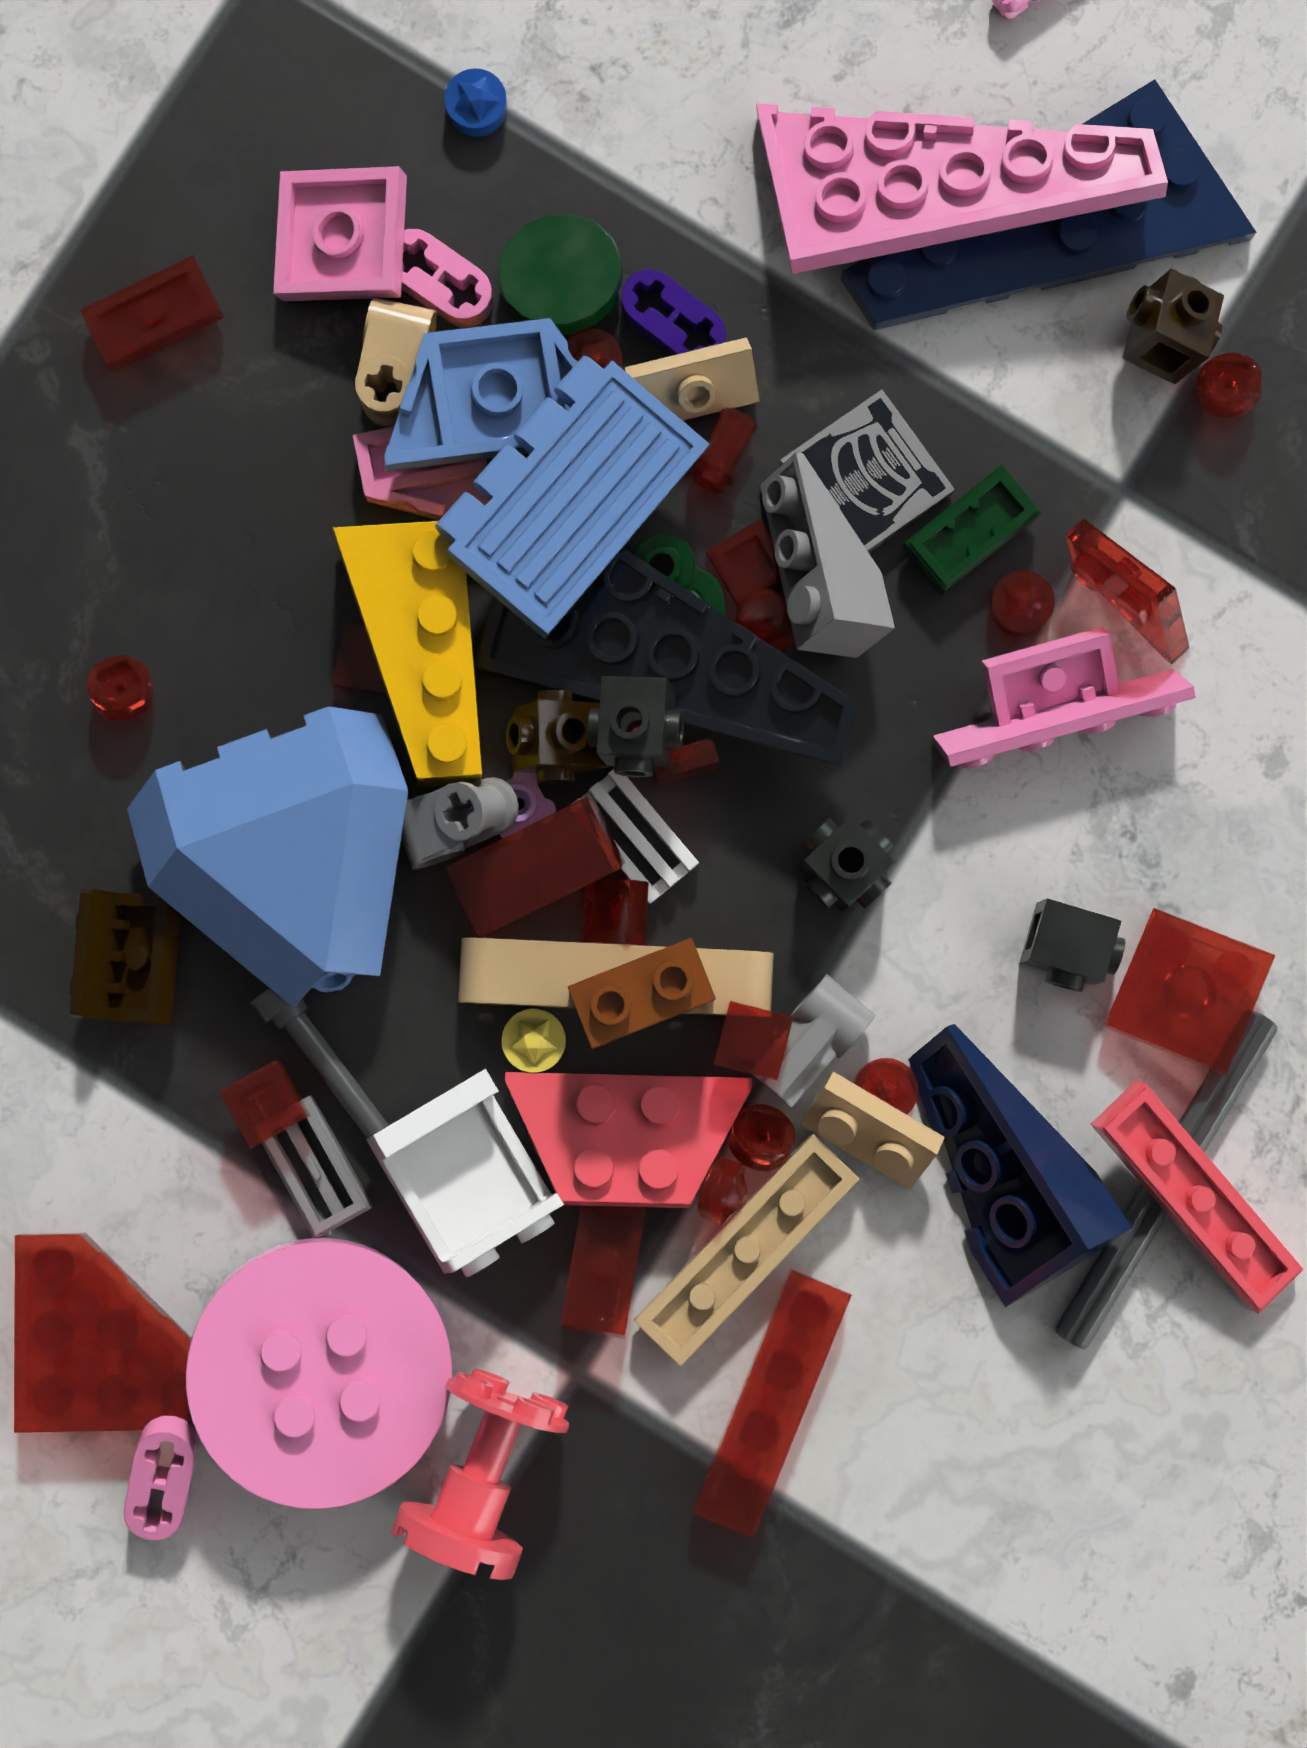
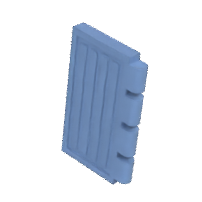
M582 356L554 388L556 395L570 409L566 411L556 401L547 397L513 435L515 441L530 455L525 458L515 448L506 444L472 482L474 488L489 501L486 506L470 493L464 492L435 525L436 530L452 544L447 549L446 556L544 639L710 445L614 361H611L603 369L588 356Z

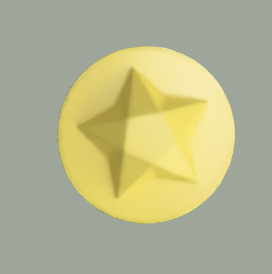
M541 1009L523 1010L515 1014L504 1027L502 1033L503 1052L508 1061L522 1071L530 1073L546 1071L559 1062L565 1051L566 1034L560 1021L547 1011Z

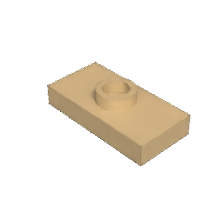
M747 337L625 367L626 373L682 421L760 402L752 348Z

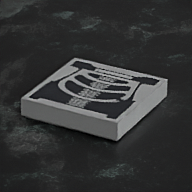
M882 389L780 459L779 466H781L795 452L805 455L868 553L946 500L955 491Z

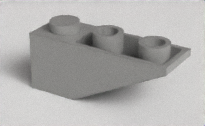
M795 452L760 484L796 648L797 650L858 658L895 629L882 572L805 455Z

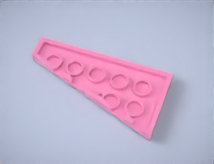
M756 103L758 123L792 274L1166 197L1168 180L1153 129L1075 124L1069 131L1032 129L1033 121L1009 120L1008 127L974 125V117L876 111L870 118L835 116V108L812 107L811 114L779 112L778 105Z

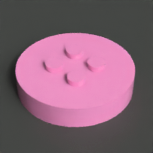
M333 1238L295 1240L274 1246L244 1262L218 1286L207 1301L198 1318L189 1346L186 1368L188 1406L195 1429L208 1454L233 1481L263 1499L294 1508L324 1509L345 1506L369 1498L394 1484L420 1460L431 1445L441 1426L450 1397V1391L445 1388L448 1379L452 1378L450 1345L441 1317L430 1297L419 1283L394 1260L375 1249L347 1240Z

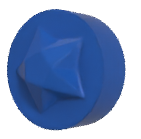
M478 68L467 69L455 75L447 85L444 95L448 119L456 130L467 136L482 137L493 133L502 125L507 114V97L502 82L493 73Z

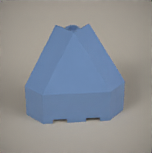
M328 706L303 715L307 726L272 739L268 730L265 729L219 746L217 749L220 758L185 770L181 761L156 769L127 808L148 887L293 1008L311 988H316L321 992L343 990L356 974L380 976L408 796V788L383 715Z

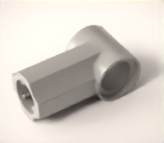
M828 974L815 985L790 1016L793 1021L771 1043L756 1061V1065L750 1070L751 1074L790 1107L796 1104L835 1056L839 1059L847 1052L875 1018L873 1012Z

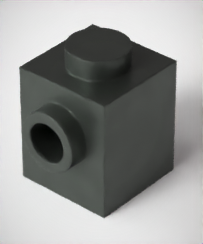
M1048 898L1036 903L1019 963L1048 971L1045 982L1076 992H1083L1085 983L1091 985L1104 983L1107 973L1111 975L1116 974L1125 949V938L1118 937L1122 921Z

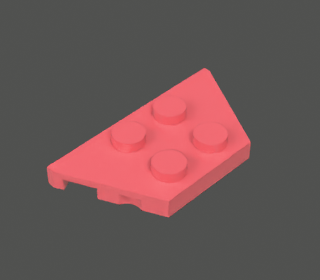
M505 1072V1083L508 1092L513 1098L555 1193L559 1195L564 1205L690 1208L752 1089V1078Z

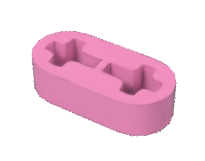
M420 229L404 230L403 253L407 252L414 256L420 249L424 250L426 265L435 273L433 276H430L415 266L406 273L404 272L405 267L403 263L401 290L428 309L436 310L438 316L459 328H472L486 320L493 308V293L489 279L484 272L431 234ZM445 282H450L460 290H466L470 284L474 285L478 303L473 306L465 302L459 309L454 307L453 293L444 285Z
M161 1416L151 1420L144 1427L134 1453L124 1505V1521L131 1532L146 1540L159 1541L173 1535L182 1522L187 1506L199 1448V1439L194 1427L182 1418ZM161 1441H168L174 1444V1455L170 1468L158 1466L161 1454L159 1447ZM153 1489L164 1491L161 1514L149 1512V1500Z

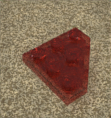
M86 1232L22 1233L15 1235L14 1433L143 1430L151 1420L161 1416L182 1418L195 1429L188 1406L186 1391V1368L192 1337Z

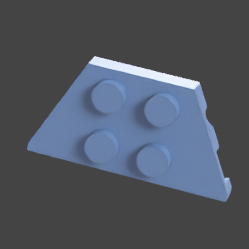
M547 318L424 333L411 378L400 405L395 427L384 454V471L389 472L494 458L506 444L512 446L521 454H529L515 441L513 435L540 404L548 397L556 401L566 411L570 409L556 395L554 388L578 361L570 354L568 342L553 321Z

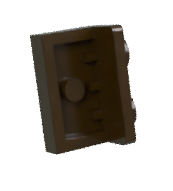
M82 889L80 892L79 911L76 916L77 934L74 967L70 981V1016L84 1019L172 1025L181 914L157 894L118 893L97 889Z

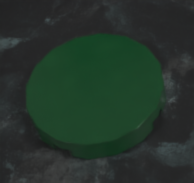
M574 214L548 215L527 223L508 240L499 258L498 283L509 312L520 322L550 318L562 335H572L595 326L613 310L619 297L618 291L623 279V266L613 237L596 222Z

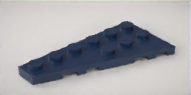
M1154 79L1087 120L1083 125L1153 129L1168 180L1166 197L863 259L844 270L840 280L872 329L878 330L946 314L948 309L981 301H985L986 304L1008 299L1011 294L1041 288L1042 291L1134 269L1137 264L1170 256H1174V259L1197 254L1203 248L1229 243L1230 246L1251 241L1257 232Z

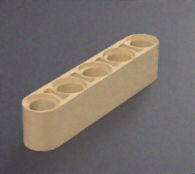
M461 938L458 1002L576 1009L567 986L666 947ZM696 948L716 1000L683 1014L771 1017L774 953Z

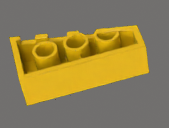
M438 521L333 527L336 545L418 788L447 786L457 782L471 784L482 779L466 572L446 556L447 549L452 544L436 530L435 525Z

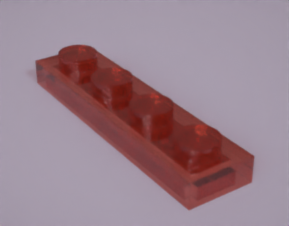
M790 1268L693 1506V1514L754 1539L852 1294L850 1292Z

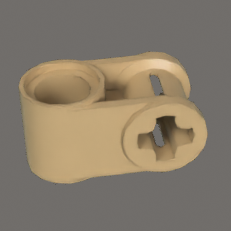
M378 298L371 300L364 326L363 348L355 378V389L366 416L374 424L383 428L395 426L424 333L436 332V310ZM387 383H395L398 393H389L386 402H379L375 392H384L387 388Z

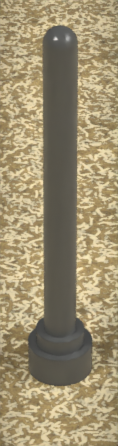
M268 988L250 1003L265 1025L272 1022L278 1031L283 1028L287 1031L366 1138L389 1126L305 1014L309 1007L303 999L293 1008L273 990Z

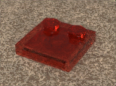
M1153 908L1107 1017L1105 1028L1227 1076L1276 955Z

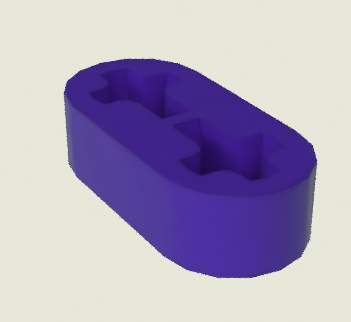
M645 269L635 272L627 279L622 288L621 308L625 320L634 330L666 355L673 356L690 351L686 349L687 334L677 326L679 322L694 333H698L703 327L709 329L708 343L710 346L726 342V329L721 318L668 275L658 270ZM655 289L660 291V306L670 316L666 318L652 307L648 308L644 313L637 311L638 296L636 293L640 291L645 295H650ZM699 345V346L696 347L694 350L701 349V348H705V347Z

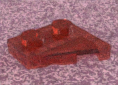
M1084 518L1080 520L1065 535L1073 560L1070 563L1072 572L1087 588L1092 591L1098 590L1165 660L1173 664L1190 648L1176 588Z

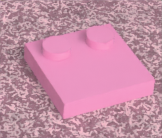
M399 166L280 171L273 294L282 301L401 298L407 175Z

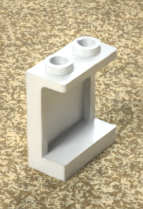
M486 1069L366 1139L443 1273H453L461 1268L466 1278L499 1259L500 1256L494 1247L515 1234L520 1242L524 1243L555 1224L550 1213L564 1205L557 1193L551 1194L494 1098L493 1094L497 1093L498 1089Z

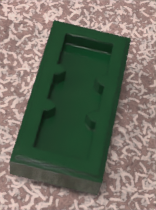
M1001 464L906 541L903 549L943 595L1036 520L1042 512Z

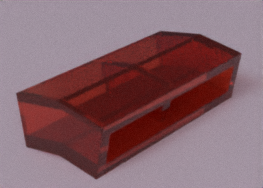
M585 797L447 866L446 869L478 937L481 938L621 869L625 861L606 825L598 804Z

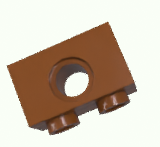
M692 937L567 986L592 1049L716 1000Z

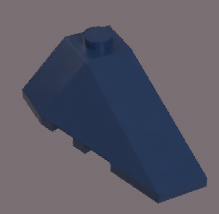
M955 1024L945 1027L908 1058L930 1128L945 1137L943 1141L953 1169L945 1174L951 1193L960 1192L971 1224V1228L964 1230L970 1251L1005 1307L1017 1302L1090 1258L1132 1229L1097 1172Z

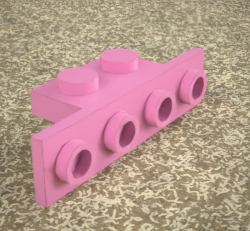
M1103 627L982 660L993 719L933 736L936 749L950 767L958 765L963 768H973L991 762L995 754L1016 748L1024 751L1043 749L1053 744L1055 737L1079 731L1085 734L1103 732L1112 728L1116 724V720L1137 714L1146 717L1167 714L1176 708L1177 703L1196 698L1194 686L1174 669L1119 683L1110 633Z

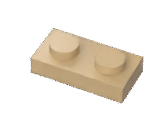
M835 1072L831 1073L809 1105L800 1123L801 1126L820 1136L825 1141L837 1146L909 1190L937 1156L945 1138Z

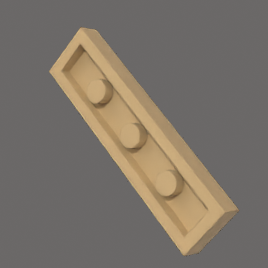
M812 1133L634 1318V1322L681 1367L846 1195L860 1178Z

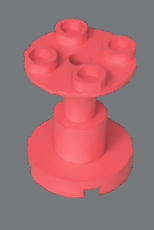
M473 1368L472 1374L457 1372L456 1377L449 1378L445 1386L455 1396L485 1410L465 1465L450 1466L436 1505L402 1502L391 1533L394 1537H403L404 1533L407 1532L403 1542L405 1546L440 1564L476 1575L481 1562L494 1565L490 1579H512L523 1548L513 1538L496 1529L511 1487L503 1482L501 1477L521 1424L553 1433H567L569 1422L564 1417L568 1405L540 1393L533 1392L530 1399L509 1393L507 1388L510 1382L507 1379L485 1370Z

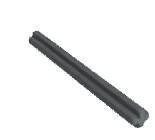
M1247 1011L1242 1015L1179 1121L1181 1126L1204 1153L1277 1033V1025L1271 1019L1256 1011ZM1142 1184L1124 1212V1216L1132 1229L1102 1249L1056 1326V1333L1077 1348L1086 1349L1089 1347L1168 1215Z

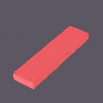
M1135 1080L1090 1124L1248 1309L1259 1314L1304 1270L1146 1083Z

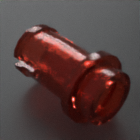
M722 408L719 418L707 440L710 445L693 464L689 477L699 486L715 493H722L726 485L732 486L737 479L733 471L752 434L756 432L757 424L750 417L735 409Z

